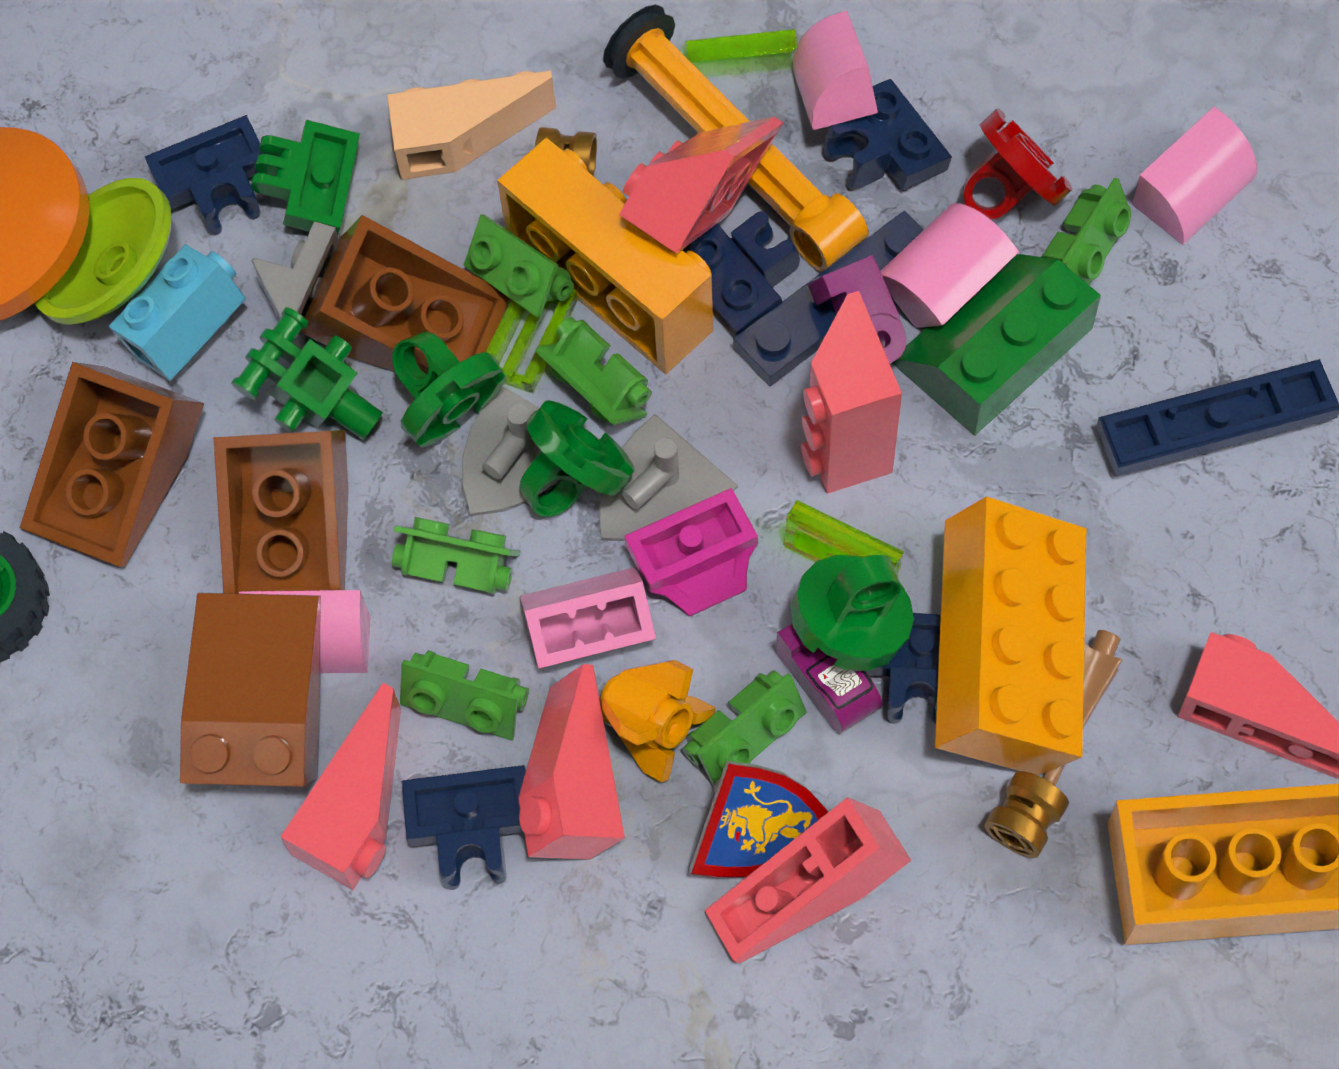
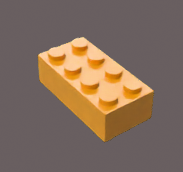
M546 137L497 180L505 229L559 265L558 268L568 271L571 281L574 283L572 295L665 375L713 332L712 273L706 262L693 251L685 253L681 250L676 254L620 216L619 213L627 201L623 193L613 184L606 182L603 185L588 172L583 160L570 149L562 151Z
M987 496L945 520L935 748L1018 771L1030 772L1035 775H1041L1082 758L1087 528Z
M1339 783L1116 801L1107 826L1125 945L1339 929Z

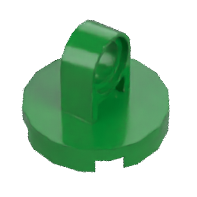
M421 332L401 340L395 345L392 353L395 373L415 398L401 419V429L419 447L435 444L460 429L461 426L456 420L471 407L477 413L483 410L500 391L506 381L505 373L492 354L483 352L472 355L460 362L447 345L436 334L430 332ZM415 348H419L427 359V374L420 370L414 356Z
M550 400L544 401L541 407L534 411L527 420V430L532 440L541 449V452L523 474L519 487L533 511L542 517H552L566 511L574 504L586 487L599 493L612 496L617 495L626 487L628 480L634 472V465L630 458L611 436L605 432L598 439L582 427L588 420L587 417L562 403ZM561 479L559 485L553 491L546 495L538 496L540 490L546 484L553 480Z
M834 555L816 561L802 575L790 603L792 624L804 646L813 653L818 647L826 655L836 658L837 661L834 666L844 670L870 671L887 665L907 642L914 622L911 599L898 580L891 560L885 555L865 557Z

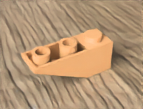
M551 70L536 73L523 71L509 77L488 80L469 79L454 85L434 88L415 87L404 92L387 94L394 151L401 180L456 172L554 110L556 102Z

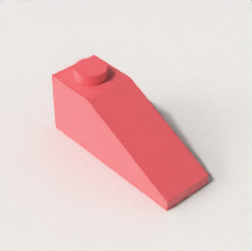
M1211 632L1202 650L1177 717L1339 779V722L1273 656L1258 650L1254 643L1244 637L1233 634L1221 636Z
M582 664L552 685L548 691L518 798L520 805L519 821L525 835L528 857L590 860L625 839L594 667L590 664Z
M382 683L281 835V839L292 856L352 891L362 876L369 878L373 875L386 852V845L383 843L387 838L401 708L394 689L385 683Z
M847 797L708 907L705 912L733 961L742 963L864 898L909 863L911 859L879 810Z

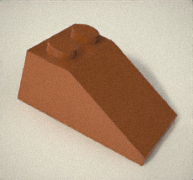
M361 215L340 237L305 316L309 325L300 332L324 345H327L334 335L338 336L352 347L347 357L391 371H395L392 363V353L395 345L401 340L418 333L430 332L436 334L461 362L472 355L483 352L488 353L510 298L488 282L370 218ZM415 348L414 356L420 370L427 374V359L419 348Z
M72 362L19 528L118 567H125L188 456L204 403L106 366Z
M345 430L213 437L223 593L345 590L349 489Z
M197 593L181 716V784L304 787L318 778L321 595Z

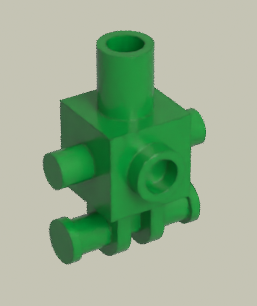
M285 307L281 312L282 317L274 329L266 328L260 335L259 339L264 344L260 351L251 348L247 353L245 359L249 363L241 375L233 379L231 382L232 386L246 397L255 400L259 395L258 390L267 378H270L277 383L270 395L284 405L274 419L282 428L294 433L303 419L318 428L327 416H330L364 440L379 420L383 411L348 387L358 374L343 363L351 352L352 347L345 340L334 335L325 348L309 339L301 350L292 342L301 330H305L308 327L309 322L295 310ZM280 357L291 364L288 369L277 363Z

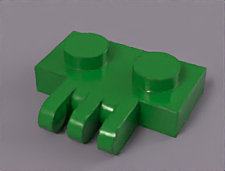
M306 120L300 142L272 135L263 136L259 146V150L263 154L257 156L255 170L259 173L253 175L251 188L256 193L287 200L282 225L310 231L313 223L317 222L335 227L338 235L342 224L360 133Z

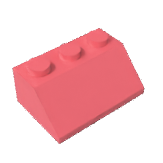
M774 116L703 131L684 143L677 140L666 154L661 151L658 152L649 165L646 166L640 163L632 172L622 191L629 197L619 215L676 254L730 214L784 122Z
M859 291L847 294L811 362L810 387L803 389V398L808 415L802 417V426L807 441L801 443V452L810 476L820 475L827 494L893 473L902 392Z

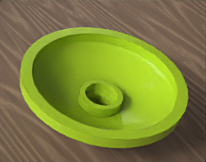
M142 178L120 179L106 184L88 195L89 220L79 252L62 278L50 291L35 302L37 308L48 318L57 323L69 325L97 320L120 308L149 281L166 251L171 232V207L166 195L152 182Z

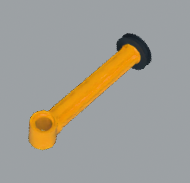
M654 4L633 13L611 36L604 49L603 62L605 66L613 70L615 77L621 79L633 77L639 73L698 133L750 122L670 42L675 29V21L672 16L665 14L662 6ZM771 143L748 184L791 226L789 229L791 240L803 259L814 269L823 272L867 239L869 236L867 224L851 201L838 193L831 196L823 195Z

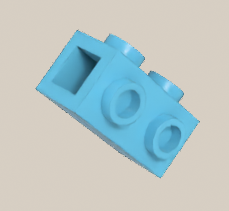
M185 244L174 257L167 261L163 269L127 304L125 309L108 327L137 360L171 381L221 325L228 320L233 312L244 302L246 297L232 281L237 273L225 259L213 251L205 256Z

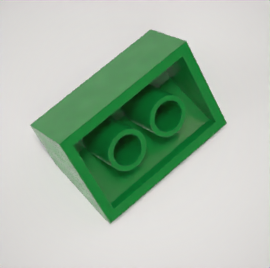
M1016 254L944 325L926 327L906 345L901 357L892 364L971 434L976 436L1093 329L1101 295L1058 259Z

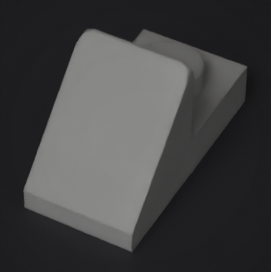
M314 222L306 241L300 240L297 243L292 255L291 268L258 258L252 259L259 283L278 321L281 319V312L285 307L295 310L305 318L339 242L335 227ZM300 332L292 343L302 350L308 336Z

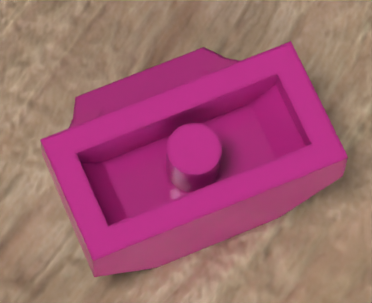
M732 488L624 536L625 546L650 592L665 595L688 616H693L747 590L749 557L758 544V535Z

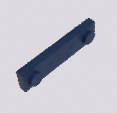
M904 210L734 337L733 349L769 386L773 385L819 349L837 315L831 300L816 306L808 284L823 275L871 255L874 256L881 271L924 229Z
M1320 359L1101 416L1098 418L1096 427L1114 474L1117 477L1335 419L1339 415V402Z

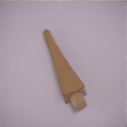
M1105 630L1097 631L1091 647L1084 644L1083 728L1119 671L1118 667L1122 662L1121 658L1114 657L1121 639L1117 635ZM1065 765L1046 772L1043 778L1056 785Z

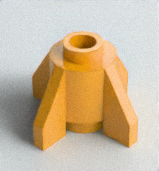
M676 660L623 670L620 674L608 680L600 697L604 722L615 729L642 772L660 782L667 781L670 778L675 752L670 749L676 747L684 740L692 724L697 725L705 722L715 714L716 707L696 697L688 696L693 669Z

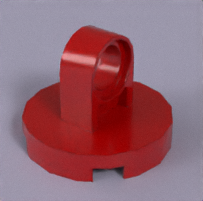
M999 108L995 109L979 124L985 136L995 147V150L967 177L963 189L965 205L976 209L989 219H996L1007 213L1031 189H1034L1053 206L1057 205L1073 190L1071 184L1065 176H1061L1058 180L1048 170L1054 162L1015 121L1012 120L1006 127H1003L1007 123L1004 119L1006 116ZM982 178H996L1004 185L1005 196L999 204L985 207L975 201L972 194L973 187Z

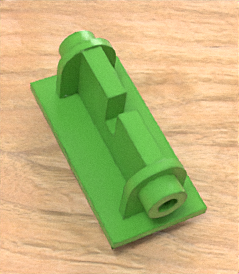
M1113 178L1107 189L1101 185L1094 184L1090 189L1082 190L1078 200L1063 222L1065 230L1076 232L1077 234L1072 235L1057 231L1041 257L1060 260L1090 285L1091 281L1096 279L1102 272L1107 255L1118 237L1126 233L1130 224L1131 209L1127 203L1120 180Z
M480 214L463 266L536 317H541L546 301H555L557 299L564 301L570 297L574 289V283L571 281L568 271L558 268L559 265L486 215Z
M568 317L557 328L556 334L560 337L558 343L538 346L535 352L550 365L552 374L561 382L571 385L589 402L591 411L602 420L616 425L645 418L648 414L641 407L649 400L652 391L647 387L648 379L639 373L619 353L612 354L606 365H602L600 362L610 348V345L584 320L576 321L573 317Z
M419 517L414 518L413 528L394 526L395 532L407 534L406 544L397 543L392 556V566L401 568L403 575H412L444 582L448 562L453 561L458 562L454 585L482 590L490 594H495L498 589L508 591L513 570L510 567L504 566L505 556H520L521 551L504 547L507 536L475 529L471 530L470 540L449 536L450 524Z
M430 650L425 655L415 652L411 661L403 660L401 666L400 705L415 709L426 715H434L471 727L482 733H490L513 741L517 710L523 711L529 696V688L520 686V679L510 678L480 668L474 681L466 679L469 673V664L437 655Z
M772 670L767 675L759 673L750 684L728 702L730 708L738 714L733 721L718 710L695 731H691L687 735L689 742L682 747V750L695 766L698 767L702 763L713 787L721 778L726 761L750 764L755 757L778 737L789 732L796 722L807 713L790 674L787 673L782 677L775 670Z

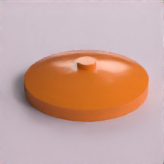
M0 127V321L28 308L50 291L62 278L79 252L89 220V199L86 185L80 172L65 152L53 141L39 133L13 127Z

